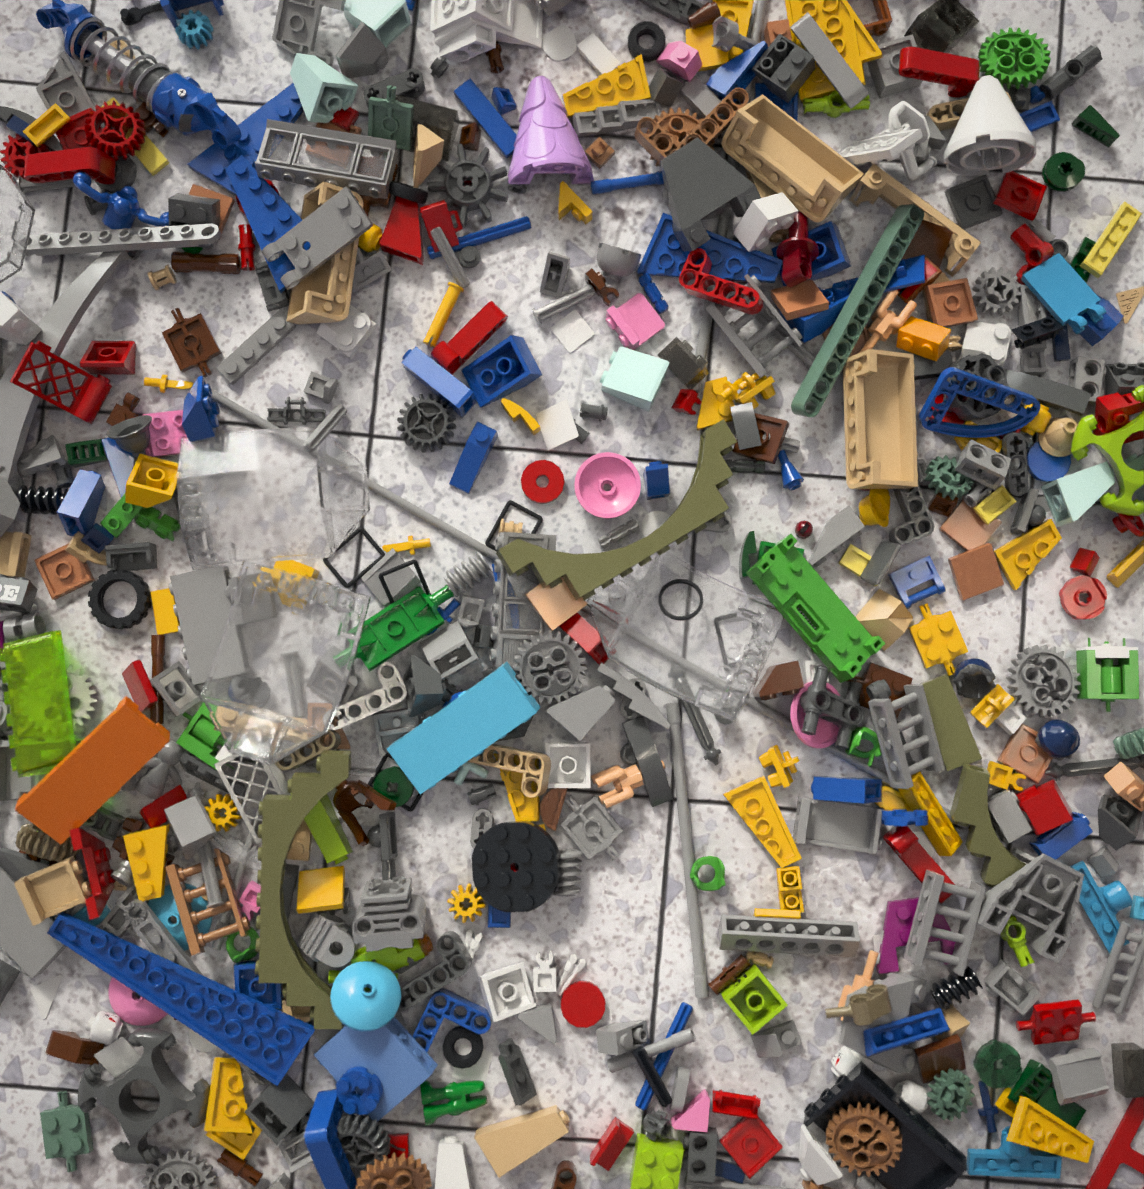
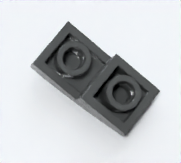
M752 402L731 406L730 410L739 450L760 446L761 441Z

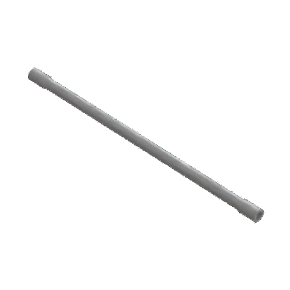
M679 702L666 704L667 721L670 724L669 730L694 965L695 996L697 998H705L709 996L705 972L697 887L689 875L694 864L680 728Z

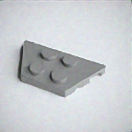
M65 51L61 52L59 55L61 58L54 68L51 66L46 78L41 80L36 87L45 107L48 110L56 103L69 117L90 107L96 111L95 104ZM104 122L101 124L102 128L105 127Z

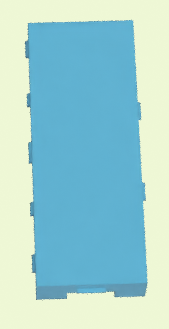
M508 662L502 664L469 690L459 694V697L434 715L424 719L420 725L387 748V751L419 794H422L427 789L430 790L437 782L450 773L457 771L460 766L473 757L483 753L484 749L500 738L502 739L507 736V733L521 723L531 719V716L538 712L540 709L539 704L532 695L527 694V691L516 679V673Z

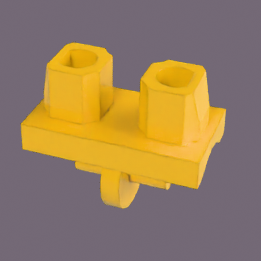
M747 372L741 375L743 382L738 384L742 391L738 393L735 402L740 404L752 402L753 409H755L759 405L754 398L756 394L760 393L764 400L776 394L772 383L775 382L772 376L767 377L766 375L758 379L759 375L756 372L751 376Z
M996 684V687L969 713L985 728H988L1015 699L999 684Z
M776 744L759 757L764 768L773 764L777 772L768 775L771 787L783 785L785 788L791 785L790 783L793 782L791 774L797 772L794 764L800 761L798 756L791 758L789 751L781 754Z

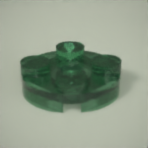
M992 1039L979 1048L973 1061L978 1077L991 1088H1009L1019 1080L1022 1074L1019 1053L1011 1045L1003 1041ZM1002 1059L1001 1064L1003 1065V1068H1002V1069L996 1068V1069L994 1070V1069H993V1067H994V1064H993V1063H994L996 1060L998 1061V1060Z

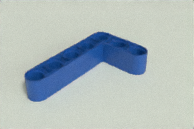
M441 988L432 994L412 1037L414 1039L423 1038L426 1046L422 1048L428 1052L444 1017L477 1034L488 1032L492 1020L486 1008L448 989ZM443 996L447 1003L442 1006L438 1005L435 997ZM463 1006L466 1008L467 1014L458 1015L455 1008ZM479 1016L485 1017L487 1024L483 1026L478 1025L475 1019ZM433 1017L436 1020V1025H427L425 1018Z
M336 1089L319 1091L317 1093L305 1129V1144L325 1189H356L357 1180L337 1136L338 1122L342 1118L344 1110L337 1097Z

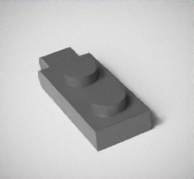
M509 1038L499 1044L498 1048L501 1054L498 1056L515 1106H518L536 1096L537 1093L520 1047L515 1045L514 1041Z

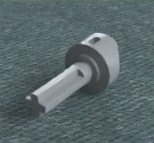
M720 16L713 23L712 47L727 52L734 46L747 51L759 43L740 34L737 22Z

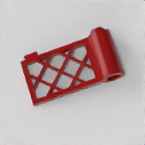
M39 340L36 344L31 342L10 382L81 420L93 424L112 388V385L109 384L110 379L100 374L97 377L51 353V347ZM35 349L43 354L44 363L33 365L31 356ZM59 362L63 365L65 373L54 376L50 365ZM46 366L50 378L38 381L35 369ZM31 370L34 382L23 384L18 381L23 372ZM80 373L85 376L81 385L73 386L71 375ZM66 377L70 388L58 391L55 380ZM51 381L54 393L42 394L39 384ZM71 392L73 401L67 407L62 404L60 395Z

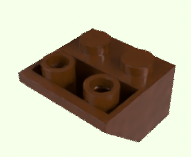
M799 661L770 666L754 690L753 696L760 697V700L765 701L777 698L776 693L782 692V696L799 693V688L804 687Z

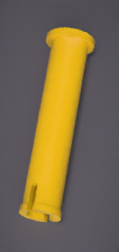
M448 282L447 285L449 287L423 340V343L428 345L430 339L433 338L430 343V347L433 348L436 347L460 293L464 291L462 287L452 282Z

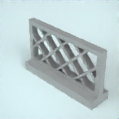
M265 738L214 764L256 845L262 842V838H258L254 829L256 822H262V819L258 818L259 806L255 817L245 814L244 806L246 800L259 804L260 801H263L267 789L275 791L277 795H291L287 790L288 782L282 770L275 765V757ZM252 749L257 756L255 766L242 763L244 754ZM241 755L239 762L233 760ZM259 761H260V763H261V765H262L263 768L257 767ZM227 762L238 764L234 777L225 775L220 766ZM241 765L253 768L250 781L237 778ZM256 769L266 772L268 778L265 786L253 783ZM227 778L233 780L231 786H230V784H229ZM235 781L248 784L245 797L235 795L233 791ZM269 782H271L273 788L268 787ZM251 785L264 788L260 801L247 798ZM237 798L243 799L242 806ZM248 818L254 819L253 825H251Z

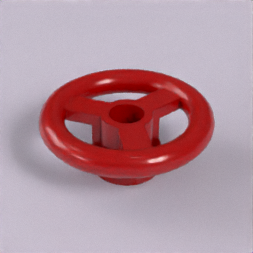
M1117 513L1118 516L1112 519L1113 524L1121 533L1130 530L1138 537L1144 536V523L1140 516Z

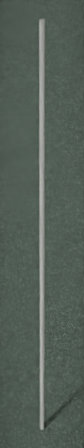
M212 390V400L492 560L498 559L497 552L323 452L317 449L308 452L303 447L304 442ZM534 573L520 575L536 585L540 584ZM587 604L581 609L794 731L791 719L593 606ZM834 744L824 748L874 778L882 779L883 783L891 787L888 775L873 766L869 767L868 763L852 754L847 755L845 750L835 747ZM942 806L949 820L955 823L950 815V810ZM970 824L968 825V827L961 826V825H958V826H960V827L964 828L965 830H967V829L969 828Z

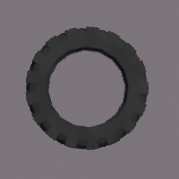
M125 570L107 571V574L100 575L99 579L92 583L91 586L93 588L88 593V597H90L88 606L91 607V614L97 618L99 623L110 628L128 629L132 628L133 625L140 624L142 618H146L148 615V608H151L152 602H150L151 593L148 590V584L139 575ZM115 582H128L137 593L135 608L125 617H113L107 613L104 607L103 597L105 592Z

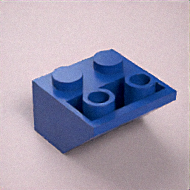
M203 376L197 378L184 399L182 426L189 442L216 437V428L219 427L217 415L220 414L219 406L216 401L213 402L211 386L209 383H205Z

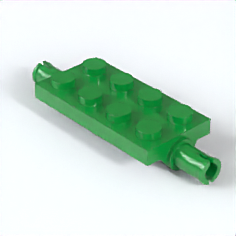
M447 584L432 595H427L420 586L345 633L346 638L350 642V647L334 656V660L339 668L342 669L358 658L363 661L369 672L443 625L445 623L444 619L437 609L439 605L454 597L451 589L449 590Z

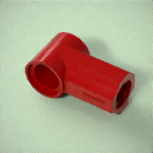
M1026 223L1022 224L1010 235V239L1025 254V260L1030 266H1038L1050 259L1054 254L1052 245L1048 242H1043Z

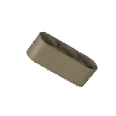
M322 730L278 752L275 756V765L281 770L297 769L317 759V757H321L323 750L337 749L341 744V737L336 731ZM328 734L333 738L330 746H326L324 743V738ZM307 744H310L312 747V753L309 756H306L304 753V748ZM287 754L292 757V762L289 766H286L284 763V757Z

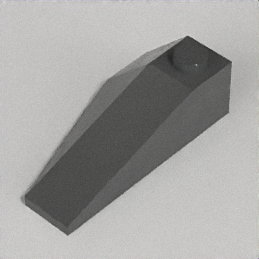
M4 847L0 848V867L15 881L49 866V861L42 859L40 862L31 860L27 854ZM82 874L84 881L89 882L88 876ZM74 907L62 912H65L70 915Z

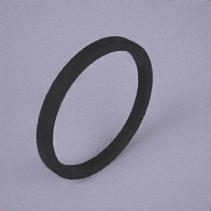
M686 579L672 580L660 590L658 597L659 607L667 617L673 620H688L700 612L703 606V594L700 588L692 581ZM678 583L688 584L698 592L700 603L692 614L675 616L664 608L662 595L671 585Z

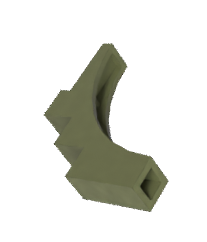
M963 763L950 815L958 825L968 827L970 824L965 845L973 856L983 858L985 855L980 876L987 886L993 888L1027 864L1020 861L1007 850L994 831L988 811L987 791L990 773L986 768Z

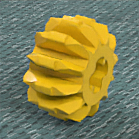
M217 794L216 800L214 798L208 800L211 806H204L205 810L209 812L208 816L213 826L215 825L217 832L221 831L222 827L225 832L229 831L230 826L236 827L238 825L235 819H242L241 815L237 813L238 809L233 800H231L230 794H225L224 798L222 794ZM225 808V809H226V813H224V814H227V815L221 817L220 813H221L222 811H220V809Z
M471 883L467 884L466 890L460 884L458 886L459 892L452 890L451 894L454 898H449L447 901L449 904H453L448 911H457L454 915L455 920L462 915V923H466L467 916H469L471 922H474V914L481 917L483 913L479 908L486 907V903L479 902L483 898L481 895L477 896V889L475 888L474 891H471ZM465 898L470 899L469 903L472 902L468 908L463 907L465 904H461Z

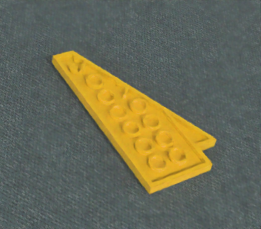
M785 0L789 26L791 27L808 12L862 84L866 85L863 63L883 58V55L847 0ZM790 28L792 42L806 50ZM815 63V70L799 89V96L801 102H803L804 98L812 99L830 95L836 89Z

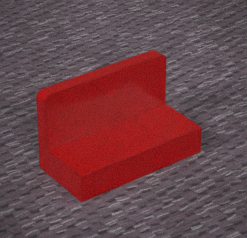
M614 1117L591 1152L590 1164L595 1166L597 1163L609 1171L634 1134V1129Z

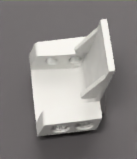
M432 0L430 32L434 33V43L439 46L440 58L444 57L447 60L461 63L496 48V41L527 45L536 49L542 48L543 10L540 11L537 8L534 0Z

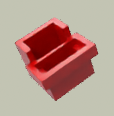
M1054 779L1037 787L1033 785L1015 793L1020 802L1019 806L1028 815L1031 821L1030 825L1036 836L1073 820L1072 810Z

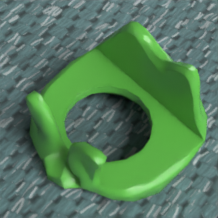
M857 727L855 731H852L849 750H845L846 754H852L860 758H869L868 766L871 767L874 756H881L877 734L867 727ZM862 739H867L874 745L872 750L862 752L856 747L860 745Z
M701 857L692 865L689 874L690 879L699 890L715 891L726 885L725 867L718 857ZM703 865H711L715 871L713 880L708 883H704L698 878V871Z
M252 927L248 930L251 940L250 946L243 952L236 950L234 946V939L240 934L239 931L225 936L228 937L226 949L234 963L250 960L259 953L256 952L255 946L256 939L260 937Z

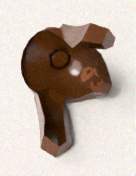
M344 780L335 787L337 791L333 798L334 807L353 833L358 845L365 846L369 843V839L352 811L359 807L371 809L374 804L380 810H395L397 803L383 796L361 780ZM361 793L367 798L364 805L354 798L357 794Z

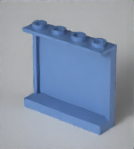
M395 1017L385 1026L373 1031H357L345 1025L314 1054L319 1063L327 1069L336 1082L352 1067H364L371 1075L376 1074L383 1086V1095L378 1106L372 1112L366 1114L372 1120L377 1119V1122L429 1078L438 1066ZM356 1087V1092L362 1095L364 1091Z

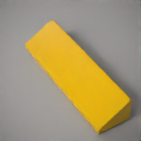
M1144 539L1106 575V578L1116 588H1119L1144 563Z
M919 771L911 775L913 787L909 789L898 788L911 811L927 810L928 825L921 827L938 855L952 856L963 841Z

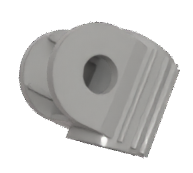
M321 911L315 912L297 943L309 958L330 967L346 965L354 956L355 950L359 948V944H354L352 928L346 925L342 918ZM335 942L341 943L343 949H338L335 946Z

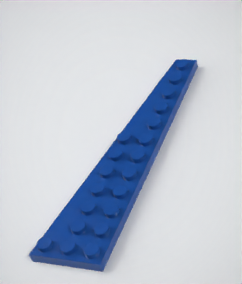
M65 912L58 915L47 934L276 1086L279 1085L316 1030L311 1024Z

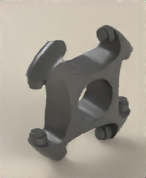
M139 1028L130 1034L128 1040L133 1046H143L144 1053L141 1059L129 1072L111 1081L101 1080V1069L97 1064L90 1065L84 1069L78 1089V1107L87 1114L96 1107L94 1103L97 1100L95 1098L99 1099L118 1119L129 1140V1144L121 1141L112 1148L116 1160L142 1165L152 1164L161 1155L157 1146L148 1145L147 1135L157 1122L184 1109L190 1111L188 1122L192 1128L199 1127L205 1122L210 1085L201 1078L193 1085V1092L188 1090L172 1073L161 1053V1049L166 1048L168 1051L177 1044L173 1033L155 1028ZM143 1079L151 1082L157 1088L160 1095V1104L157 1110L147 1111L139 1108L134 1103L131 1097L133 1080Z

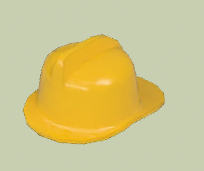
M870 489L869 494L859 502V518L865 526H888L890 494L888 489Z

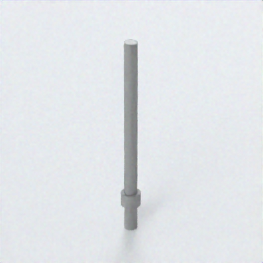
M257 821L255 825L254 831L257 835L259 824H261V821ZM250 832L248 833L233 879L237 897L255 844ZM233 909L222 913L221 920L217 921L215 930L231 924L229 921ZM224 937L214 940L211 948L220 950Z

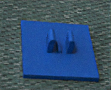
M925 255L902 259L884 292L925 283Z

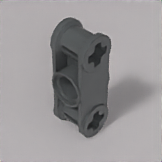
M412 68L400 74L390 76L383 81L366 87L364 98L369 108L370 97L387 98V86L392 85V87H396V100L404 103L424 93L423 75L420 70Z
M101 806L95 813V820L92 821L89 818L82 825L97 832L106 839L115 841L125 817Z

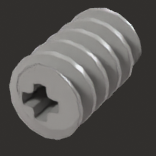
M476 552L477 560L471 556L468 557L469 565L462 561V569L454 566V574L448 570L446 571L447 578L445 581L456 597H459L458 589L464 593L467 591L466 584L473 588V580L481 583L480 575L489 578L488 570L491 572L492 570L480 552Z
M558 848L560 851L561 878L558 885L559 890L555 891L553 895L575 896V894L581 892V888L575 885L581 883V879L576 877V875H580L582 871L576 868V866L581 865L582 861L576 857L581 856L582 851L573 848Z

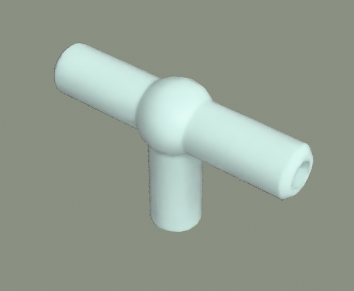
M467 761L461 766L454 779V783L462 785L469 770L482 778H486L489 772L483 767Z

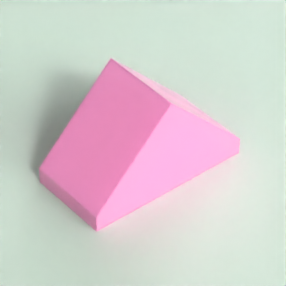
M705 1089L683 1107L682 1113L677 1112L670 1118L674 1129L698 1132L708 1131L710 1097Z

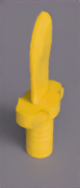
M162 374L161 379L144 378V386L160 387V392L162 393L166 392L167 387L189 389L194 384L189 381L168 380V375Z
M742 378L737 379L733 384L729 381L723 384L724 391L717 395V400L721 403L728 398L735 400L738 397L737 390L740 389L738 384L743 382Z
M408 536V542L383 545L382 548L386 552H389L392 548L396 552L410 550V555H415V549L431 547L430 538L414 541L413 536Z

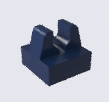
M95 523L83 535L81 541L100 554L105 549V546L113 540L114 536L105 527Z

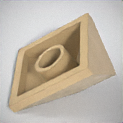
M421 124L417 125L413 157V188H418L441 161L444 146L442 138Z
M881 589L876 591L855 616L871 636H880L885 642V645L881 648L883 651L905 633L913 619V616L902 601Z

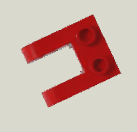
M1113 393L1096 397L1095 418L1098 424H1096L1093 434L1100 436L1122 428L1130 422L1129 415L1144 410V402L1136 401L1132 393L1124 395ZM1137 431L1132 433L1125 439L1123 444L1144 439V432Z

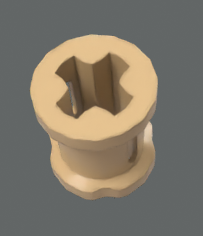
M169 264L159 271L148 272L149 280L156 291L163 285L177 283Z

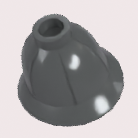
M143 415L122 421L108 429L106 435L115 440L121 449L132 453L133 457H138L139 454L145 455V449L150 442L148 427L151 424L152 417Z

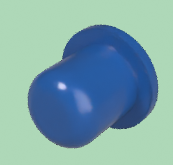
M1039 86L1030 88V102L1032 104L1038 103L1045 98V93L1041 92Z

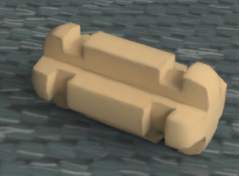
M747 951L745 956L747 961L751 960L752 963L762 967L766 966L768 969L772 967L774 961L772 956L768 957L767 954L762 952Z

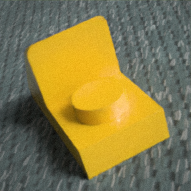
M562 181L559 188L558 220H561L571 211L576 220H582L587 225L592 220L593 211Z

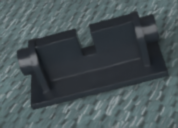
M1049 316L1014 328L1012 332L1017 336V340L1014 341L1015 347L1024 349L1034 345L1036 338L1038 342L1053 339L1059 334V330H1062L1064 327L1053 316Z

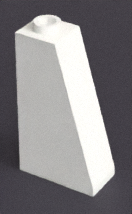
M445 1136V1139H441L439 1142L435 1189H472L464 1141L459 1140L457 1136Z

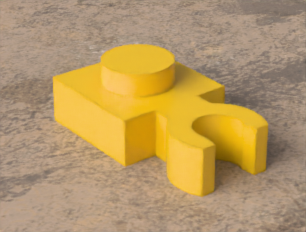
M989 761L987 770L990 773V785L1006 790L1010 786L1013 790L1023 791L1022 787L1017 786L1016 781L1018 778L1026 779L1025 775L1019 773L1012 774L1013 768Z

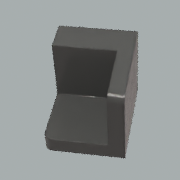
M659 67L649 85L650 95L655 101L672 106L684 83L675 73Z

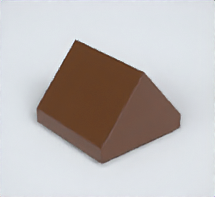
M476 122L466 125L461 129L459 144H462L466 150L478 151L481 129Z

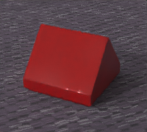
M1079 548L1070 568L1091 577L1100 557L1096 551Z

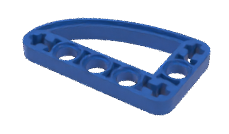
M949 367L940 374L918 418L922 426L930 431L958 437L983 438L1007 434L1022 428L1036 417L1041 407L1039 401L1030 394L960 369ZM953 376H955V378L959 380L960 383L958 384V382L954 380H950L948 382L947 378H952ZM976 381V387L973 390H965L968 382ZM989 388H996V392L992 397H985V392ZM957 393L1018 414L1009 420L988 425H961L942 421ZM938 395H946V399L944 402L939 404L935 403V399ZM1008 395H1015L1012 403L1004 404V400ZM1021 401L1026 405H1030L1032 403L1033 406L1031 408H1025L1021 404ZM933 415L934 419H929L927 422L926 418Z

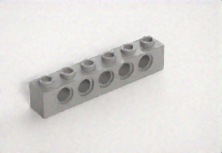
M721 914L718 929L719 950L856 957L860 944L858 923L848 921Z

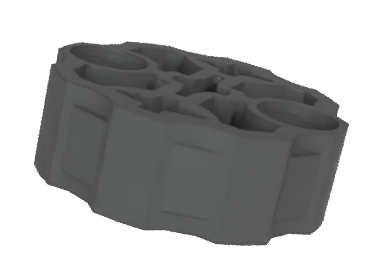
M987 354L968 355L949 365V367L957 368L1009 387L1007 385L1005 369L1002 365L993 361L992 357ZM953 376L952 378H947L948 382L950 380H954L958 382V384L960 383V381L957 380L955 376ZM976 381L968 382L965 390H973L976 387ZM989 388L985 392V397H992L996 392V388ZM957 393L948 410L957 414L959 419L969 422L993 416L1001 408Z

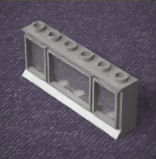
M267 119L266 131L257 161H255V167L258 177L266 180H277L289 184L306 185L308 187H317L322 182H327L342 188L348 187L351 191L360 195L387 199L398 158L397 143L395 140Z

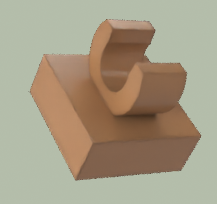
M599 136L585 150V154L589 160L601 169L615 154V150Z

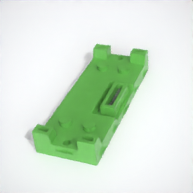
M789 534L769 549L746 574L840 683L854 678L862 669L861 666L867 659L877 653L885 645V642L880 636H871L797 550L794 546L797 540L792 534Z

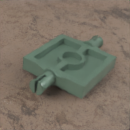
M387 86V98L385 99L370 97L368 136L395 140L397 149L409 151L412 148L414 105L401 103L396 100L395 86ZM385 153V158H384L385 161H386V159H387L388 153Z
M67 1090L57 1093L59 1106L55 1109L42 1111L40 1117L46 1159L65 1158L67 1172H73L78 1169L76 1156L93 1151L89 1112L86 1114L82 1112L78 1105L69 1104Z

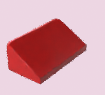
M178 785L143 807L139 813L150 828L159 827L167 822L164 809L188 798L182 786Z

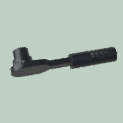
M160 0L141 9L137 7L128 10L122 9L120 11L122 22L127 26L139 23L143 16L162 10Z

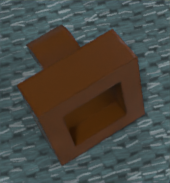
M939 492L929 502L928 509L949 517L958 503V497H955L954 500H951L949 495L942 498V493Z

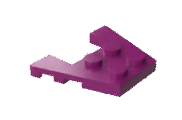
M919 897L887 902L877 973L899 971L896 947L907 946ZM936 914L932 926L951 931L944 915ZM933 936L929 937L928 942L940 941L942 953L953 954L954 941Z

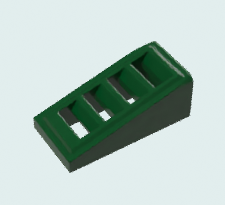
M1089 105L1071 123L1074 127L1108 148L1120 137V134L1092 105Z
M101 439L65 444L68 463L74 468L108 461L104 454ZM95 446H97L99 456L95 455ZM86 448H88L89 458H86Z
M1030 1059L1007 1098L1015 1105H1018L1020 1099L1018 1096L1022 1094L1024 1097L1035 1102L1052 1083L1051 1071L1040 1062Z

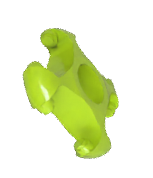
M1140 385L1131 393L1136 401L1143 403L1144 385ZM1144 410L1122 428L1100 436L1092 433V430L1096 429V424H1098L1093 414L1081 418L1071 443L1073 457L1077 461L1088 456L1087 452L1089 451L1086 445H1094L1110 463L1119 486L1117 496L1114 493L1106 492L1099 498L1102 507L1124 515L1139 516L1144 513V501H1139L1138 499L1132 501L1134 492L1144 484V469L1136 471L1129 468L1121 455L1125 439L1134 432H1144Z

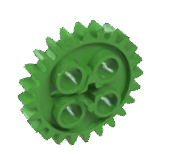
M1009 27L1008 32L1000 29L999 35L993 32L991 38L986 37L985 43L981 44L978 54L981 66L980 72H985V76L991 75L997 78L1001 85L1007 84L1008 89H1010L1011 85H1015L1019 89L1020 84L1027 88L1029 82L1036 84L1037 79L1041 80L1043 74H1046L1051 60L1049 57L1051 51L1047 50L1048 44H1042L1043 38L1036 39L1037 33L1028 35V29L1024 33L1021 32L1020 28L1016 32H1013L1011 27Z

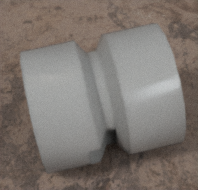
M35 612L26 614L23 618L20 616L6 618L3 622V632L7 643L13 647L26 644L27 641L30 643L43 641L46 638V625L42 615Z

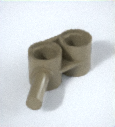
M884 984L871 985L866 989L867 994L862 993L851 996L848 1006L825 1009L827 1019L850 1016L853 1018L854 1024L859 1026L873 1023L876 1019L892 1011L887 986Z

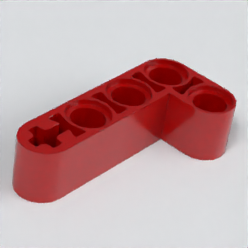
M905 47L900 50V76L948 85V96L960 98L966 96L973 90L976 82L979 80L980 61L977 59L918 47Z
M94 147L43 152L25 156L24 179L29 182L45 183L73 179L76 173L85 172L98 183H115L114 158Z
M696 248L689 253L679 277L680 284L688 294L751 315L757 314L762 310L763 300L755 289L710 275L712 262L705 250ZM704 258L701 264L696 265L697 260ZM695 279L692 285H687L689 280ZM716 285L713 291L707 292L709 286ZM730 292H736L734 297L727 298Z
M490 301L448 343L441 341L431 352L432 359L449 373L454 374L506 322L508 316L493 301Z
M894 826L882 836L922 884L926 870H930L945 876V883L955 885L920 845L919 839L908 826ZM942 891L938 902L942 904L952 894Z

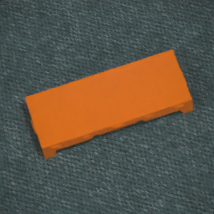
M125 696L118 703L117 708L33 789L28 793L25 792L18 799L15 810L62 845L71 837L69 830L79 828L93 816L131 777L138 773L154 755L164 748L170 740V731L159 722L155 724L138 710L139 706Z

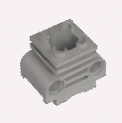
M396 876L392 880L387 881L382 880V878H373L366 881L360 899L361 903L352 924L354 944L365 943L366 952L379 951L386 947L413 948L414 939L423 938L425 921H427L426 904L421 896L412 895V878Z

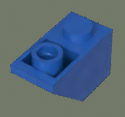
M662 461L649 463V466L645 467L643 473L646 499L669 497L668 464H662Z

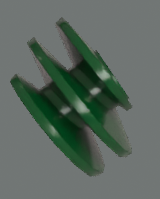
M1066 152L1056 153L1051 156L1042 169V178L1045 184L1057 192H1066L1073 189L1081 182L1085 175L1084 163L1071 153Z
M393 766L384 769L377 775L374 781L373 789L396 802V807L408 802L414 792L413 784L400 767ZM390 782L393 784L398 783V792L395 790L390 791Z

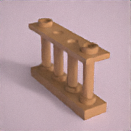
M219 847L214 849L216 854L214 858L215 867H220L223 879L218 880L219 888L223 889L226 887L229 901L225 902L222 906L208 908L199 912L192 910L191 902L195 898L206 895V888L204 885L193 890H186L184 881L187 880V877L202 872L201 863L185 869L183 867L180 868L177 864L165 867L191 955L204 953L206 943L238 931L241 937L249 936L248 930L251 929L247 916L243 917L228 865L231 864L230 857L227 851L224 852ZM233 909L236 923L206 934L199 933L197 924H200V921Z

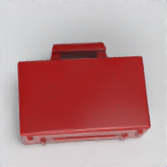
M445 200L420 207V213L422 214L434 252H439L440 250L430 232L437 227H441L451 247L459 245L456 232L462 230L463 227L458 211H449ZM452 215H454L458 227L454 228L451 219Z

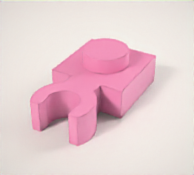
M253 880L248 883L239 899V902L243 904L241 910L246 914L249 922L253 919L254 912L258 913L260 911V907H257L256 902L257 894L261 892V886Z

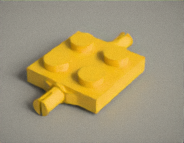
M928 603L923 604L919 608L924 619L918 624L908 627L924 667L929 668L936 664H943L948 676H951L955 672L952 660L959 655L967 653L968 649L952 612L948 611L940 615H932Z

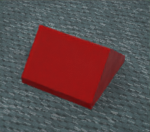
M91 341L79 363L80 367L92 375H135L136 343L135 341Z

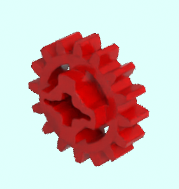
M17 134L15 138L9 135L10 142L2 143L6 149L0 150V153L4 156L1 158V161L5 164V168L15 177L20 176L23 179L25 166L23 151L26 155L50 152L44 144L38 148Z

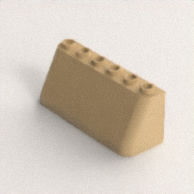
M763 94L737 110L722 138L723 150L776 193L783 192L800 212L814 222H821L827 218L864 176L863 172Z
M322 182L304 195L301 219L304 220L343 188ZM351 191L363 208L362 197L358 193ZM359 237L291 289L287 322L299 325L333 323L347 318L350 308Z
M868 349L849 357L843 367L846 483L850 489H908L918 487L914 354Z

